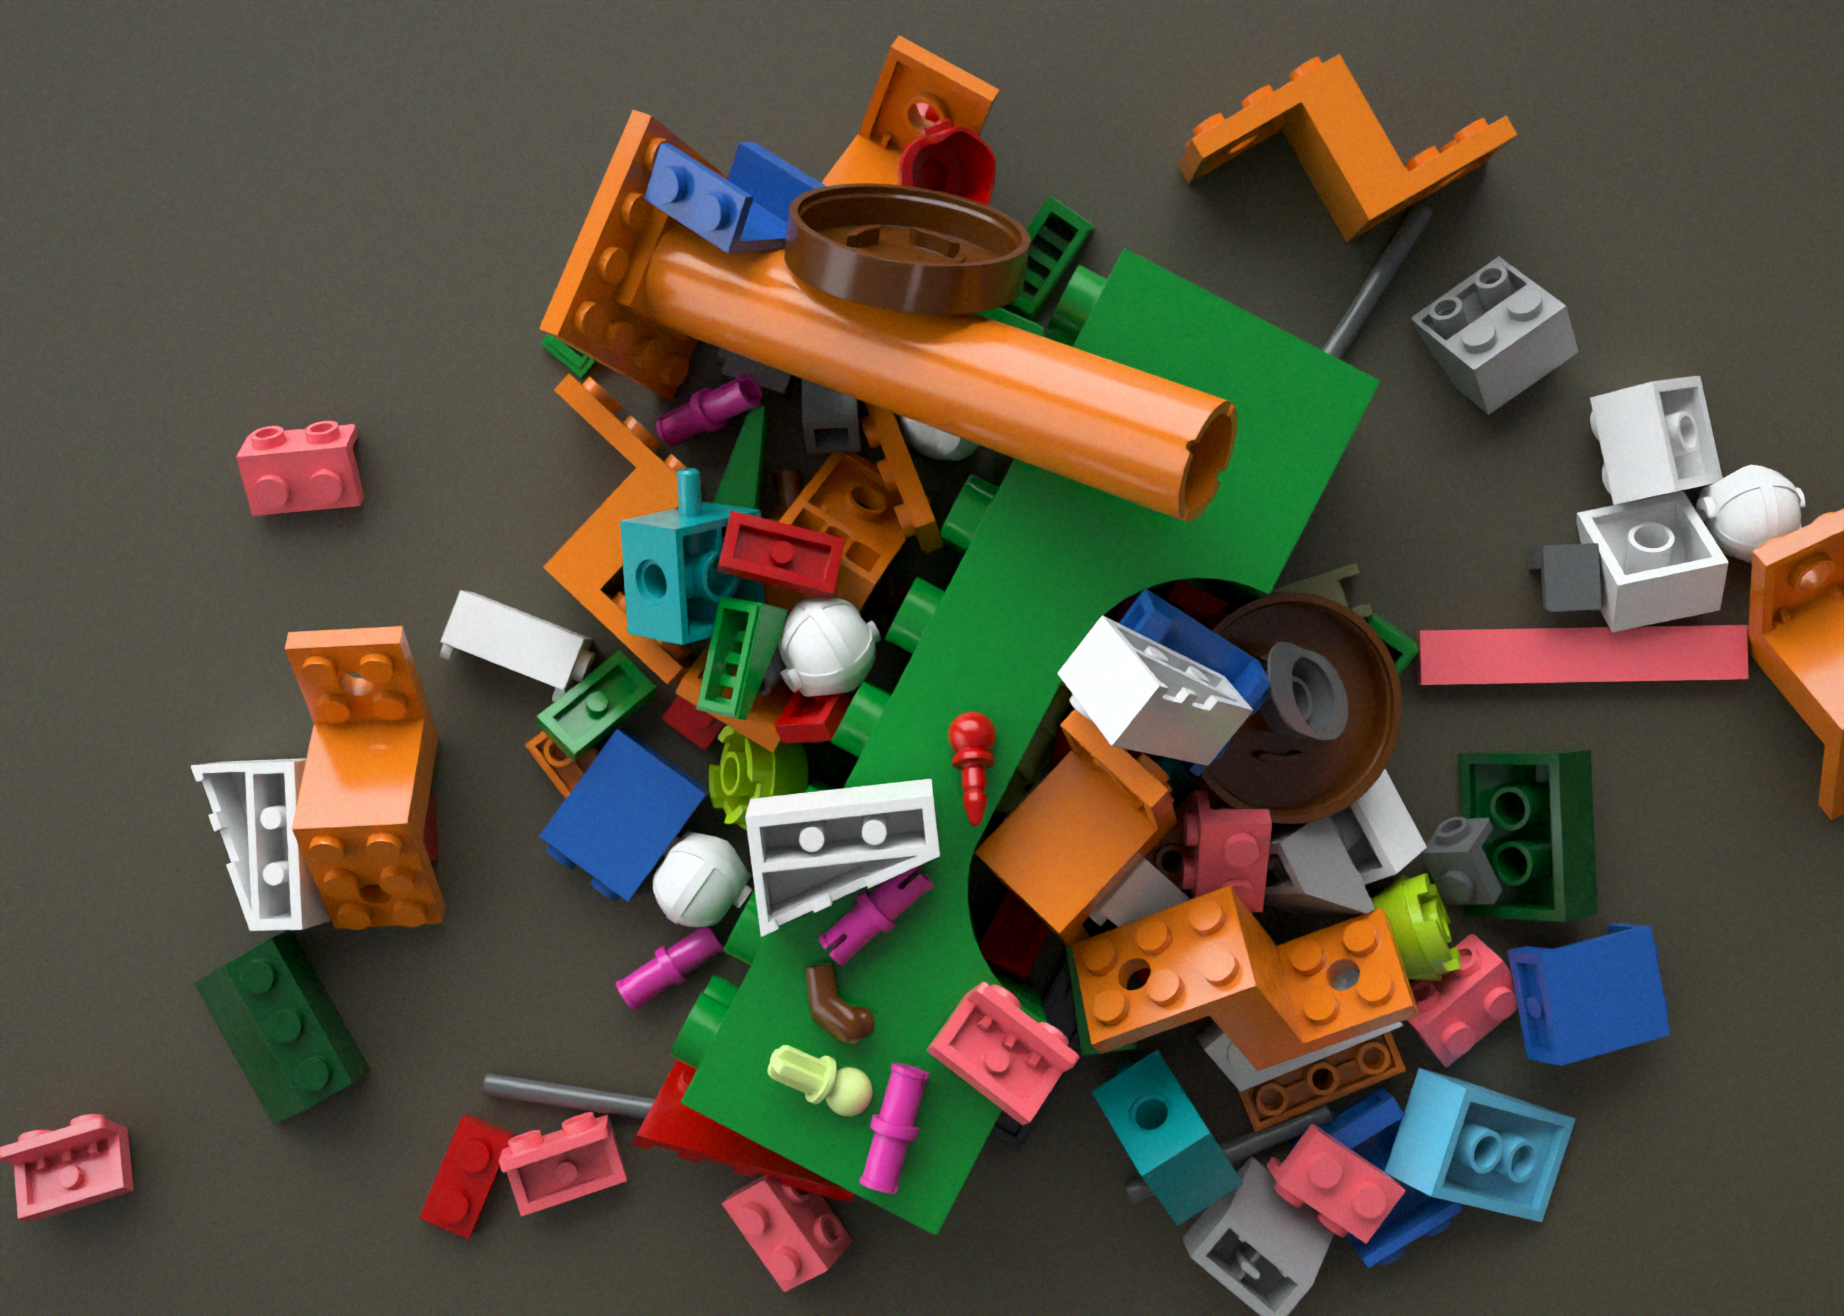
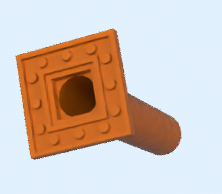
M632 110L540 325V330L650 392L673 401L678 387L686 379L689 361L698 340L1179 520L1192 522L1204 512L1212 501L1221 484L1218 480V475L1220 472L1227 470L1235 444L1238 413L1235 405L1231 404L1232 402L976 313L948 315L909 313L872 307L836 297L809 285L797 277L785 263V248L726 253L646 201L644 197L661 143L671 144L726 180L728 177L653 116Z

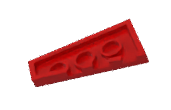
M676 1060L632 1143V1146L651 1150L653 1145L678 1152V1158L700 1163L703 1158L733 1166L732 1172L753 1177L755 1173L779 1178L784 1186L849 1203L855 1196L851 1191L681 1104L680 1102L697 1070L679 1060Z

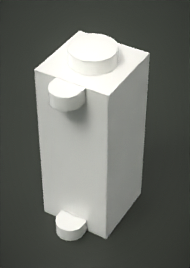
M462 590L459 592L440 641L443 643L440 657L452 661L457 650L460 649L556 687L552 697L553 702L574 687L576 681L580 682L589 675L595 659V653L589 651L593 640L591 638L474 592Z

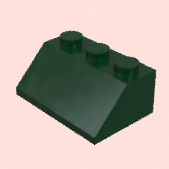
M1516 750L1459 753L1461 817L1466 819L1489 818L1493 830L1482 845V848L1502 888V892L1494 904L1465 905V916L1569 922L1598 915L1591 750Z
M292 930L264 941L194 983L273 1125L305 1111L351 1085L371 1070Z

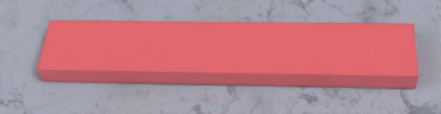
M1748 625L1647 626L1613 633L1609 627L1416 631V642L1419 649L1416 654L1417 685L1749 679Z

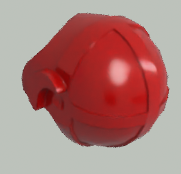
M945 118L933 122V125L924 128L925 135L914 138L906 145L898 163L897 185L945 192L986 205L990 203L996 177L995 155L990 147L971 129L952 125L950 118Z

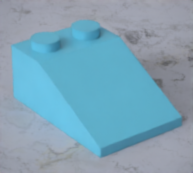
M1419 1068L1404 1112L1405 1116L1402 1118L1392 1146L1385 1173L1431 1197L1542 1222L1576 1119L1451 1076Z

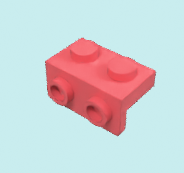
M321 421L309 425L306 429L286 431L279 426H268L257 429L248 435L236 459L252 516L361 506L364 492L353 451V445L358 436L356 426L354 424L338 426V423L334 421Z
M1195 790L1194 811H1184L1183 816L1185 846H1191L1190 855L1181 856L1182 890H1191L1192 899L1230 885L1250 912H1263L1272 828L1269 809H1210L1208 792L1206 790Z
M1474 934L1468 935L1455 946L1460 951L1461 969L1442 974L1441 981L1415 980L1410 984L1419 1015L1406 1019V1021L1413 1027L1432 1054L1445 1068H1448L1459 1057L1467 1053L1478 1041L1518 1009L1511 971L1505 962Z
M981 982L964 995L926 1051L1023 1126L1031 1122L1062 1073L1073 1068L1080 1056L1068 1047L1069 1041L1060 1030L1045 1022L1037 1023L1019 1009L1021 1004L1011 992L1001 986H990L985 982Z
M592 1112L583 1113L565 1120L561 1124L562 1130L544 1136L541 1135L540 1130H533L520 1134L508 1141L509 1147L502 1150L499 1164L501 1171L507 1172L521 1217L627 1181L628 1175L608 1114L595 1118Z
M88 1114L76 1117L70 1121V1126L55 1131L34 1130L26 1132L18 1137V1142L0 1147V1161L14 1165L18 1219L28 1223L134 1191L128 1128L106 1119L102 1114Z
M1313 1123L1283 1163L1272 1157L1266 1165L1277 1182L1273 1188L1283 1199L1299 1209L1304 1203L1308 1204L1320 1212L1317 1215L1318 1220L1333 1233L1344 1238L1349 1232L1366 1244L1406 1191L1397 1180Z
M763 1175L732 1192L722 1203L725 1210L784 1293L828 1271L852 1242L841 1221L821 1195L784 1186L779 1178Z

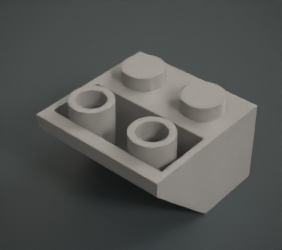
M1499 256L1410 318L1412 326L1456 389L1488 415L1579 352L1567 306Z
M1330 816L1298 824L1272 822L1264 905L1295 915L1368 914L1375 909L1365 889L1364 879L1356 870L1341 840L1339 828L1331 820Z
M1250 1156L1237 1172L1244 1184L1211 1204L1184 1235L1182 1240L1190 1258L1260 1316H1288L1312 1287L1334 1233L1318 1220L1317 1215L1320 1212L1306 1203L1299 1209L1283 1199L1273 1188L1277 1182L1269 1169L1253 1156Z

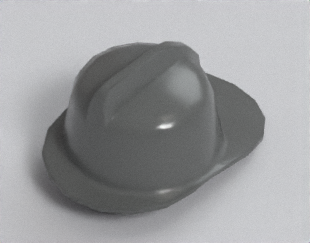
M1277 642L1270 649L1267 671L1265 672L1271 685L1268 688L1267 697L1259 709L1264 722L1276 735L1286 739L1311 738L1318 741L1335 740L1344 732L1348 721V698L1337 670L1324 656L1314 651L1303 649L1289 642Z

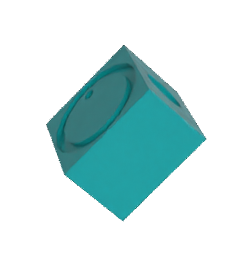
M683 468L677 472L679 508L620 520L628 634L685 645L712 637L720 596L765 604L764 583L717 572L731 510L760 518L761 511L702 502L700 471L696 468Z
M1158 1050L1137 1063L1130 1059L1120 1061L1115 1067L1117 1076L1092 1091L1141 1177L1177 1226L1244 1184Z

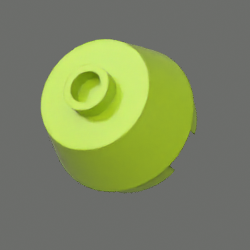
M728 725L722 729L717 739L721 743H725L722 751L720 765L710 764L709 792L713 808H723L727 815L724 823L738 824L742 829L747 830L745 816L750 799L805 793L808 783V763L801 742L783 744L781 740L772 753Z
M1428 873L1408 878L1403 874L1371 898L1375 907L1373 910L1383 908L1389 917L1408 980L1441 981L1442 974L1461 969L1462 963L1459 949L1457 947L1449 949L1447 943L1452 941L1448 926L1451 923L1448 911L1436 884L1430 885Z

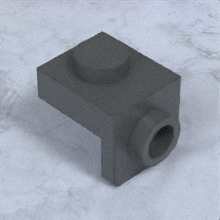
M1453 817L1447 819L1436 828L1435 833L1426 844L1427 848L1421 852L1446 905L1494 904L1502 892V888L1482 848V845L1493 830L1489 818L1466 819L1464 817Z

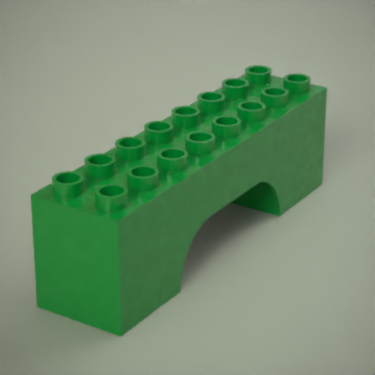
M1126 248L1122 250L1108 279L1078 265L1048 323V330L1044 337L1232 402L1231 404L1235 405L1238 413L1237 434L1227 470L1220 472L1218 475V480L1221 484L1214 498L1199 517L1192 522H1186L1014 458L1000 487L972 473L969 475L939 533L943 545L964 555L946 591H943L918 577L915 579L885 637V640L913 654L893 693L868 680L863 681L831 741L837 747L859 757L844 788L932 779L940 856L921 864L920 866L923 870L914 876L905 887L919 874L923 876L928 874L935 886L931 890H927L895 919L897 926L888 934L881 931L850 958L845 966L838 964L829 954L844 942L847 937L836 947H829L825 950L819 942L818 936L823 932L825 933L858 904L856 897L863 890L867 889L871 892L879 884L871 888L865 886L834 900L831 906L814 913L812 910L779 925L778 930L762 937L754 890L723 949V952L751 966L741 986L738 987L714 974L704 993L701 992L669 1053V1056L697 1070L680 1102L681 1104L937 1236L1002 1109L927 1052V1048L964 995L981 982H985L990 986L998 985L1005 988L1019 1000L1021 1004L1019 1009L1037 1023H1047L1035 984L1025 979L1021 985L989 967L982 955L979 944L983 935L969 907L968 878L975 847L1062 682L1057 673L1102 615L1104 616L1121 601L1145 588L1167 587L1175 580H1182L1201 590L1218 594L1232 601L1246 597L1270 595L1380 383V380ZM970 711L986 715L992 721L996 730V742L993 749L989 752L994 756L995 764L991 768L985 769L987 789L984 793L987 795V806L982 823L979 826H972L965 812L962 796L965 794L962 790V770L952 766V758L956 753L952 750L948 740V731L953 720L960 714ZM815 778L805 793L834 790L836 788ZM826 962L834 963L839 998L852 1007H867L874 1016L875 1027L869 1037L860 1039L856 1044L840 1043L813 1021L810 1013L805 966ZM782 1045H788L818 1059L823 1056L834 1058L837 1065L836 1071L845 1067L861 1070L868 1076L873 1088V1095L869 1106L858 1115L846 1117L835 1113L828 1106L825 1098L818 1104L808 1102L805 1098V1093L775 1081L768 1075L767 1070L772 1053ZM892 1063H902L925 1070L930 1075L925 1084L915 1125L920 1128L917 1140L910 1141L898 1183V1192L890 1194L863 1186L859 1181L864 1172L875 1132L870 1128L872 1116L880 1114L891 1074L890 1068Z

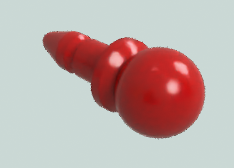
M970 711L960 714L953 720L949 727L948 740L952 750L956 753L952 758V766L962 770V790L965 792L962 799L965 812L972 826H979L982 823L987 806V795L984 793L987 789L985 769L991 768L995 764L994 756L989 752L993 749L996 742V730L994 724L986 715Z

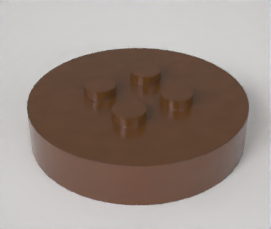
M875 183L840 184L813 189L802 193L792 200L788 213L784 259L788 268L804 282L821 291L852 302L909 313L968 314L997 309L1013 302L1020 296L1024 285L1031 239L1025 227L1011 216L991 206L965 197L903 185Z
M1275 592L1260 597H1246L1223 607L1208 618L1202 625L1257 659L1265 672L1267 671L1270 649L1277 642H1289L1324 656L1337 670L1344 684L1348 698V721L1344 732L1335 740L1318 741L1311 738L1286 739L1276 735L1266 725L1258 710L1254 715L1248 717L1231 737L1230 745L1225 754L1218 761L1210 763L1209 766L1207 765L1199 777L1190 772L1186 762L1181 760L1196 784L1202 790H1206L1211 798L1230 809H1269L1271 821L1282 824L1307 823L1329 817L1347 808L1362 797L1386 768L1399 736L1402 718V693L1398 673L1389 650L1376 631L1350 608L1323 596L1308 593Z

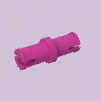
M743 373L737 376L736 379L714 390L703 388L692 394L690 402L657 417L659 421L656 422L657 431L661 439L672 447L703 431L713 433L725 427L727 419L750 408L753 409L761 404L759 400L762 399L761 389L757 381L748 373Z
M920 865L880 883L871 892L867 889L863 890L856 897L858 904L830 929L818 936L819 942L825 950L829 947H836L847 937L844 942L829 954L838 964L845 966L850 958L881 931L888 934L897 926L895 919L927 890H931L935 886L928 874L924 876L919 874L905 887L914 876L923 870Z
M712 926L700 927L670 948H667L665 945L654 951L655 958L624 979L615 982L616 987L632 1011H636L641 1005L674 984L679 987L687 982L686 975L718 953H722L725 946Z
M892 1063L890 1068L891 1074L880 1114L872 1116L870 1128L875 1132L864 1172L859 1181L863 1186L890 1194L898 1192V1183L910 1141L917 1140L920 1128L915 1125L925 1084L930 1075L925 1070L902 1063Z

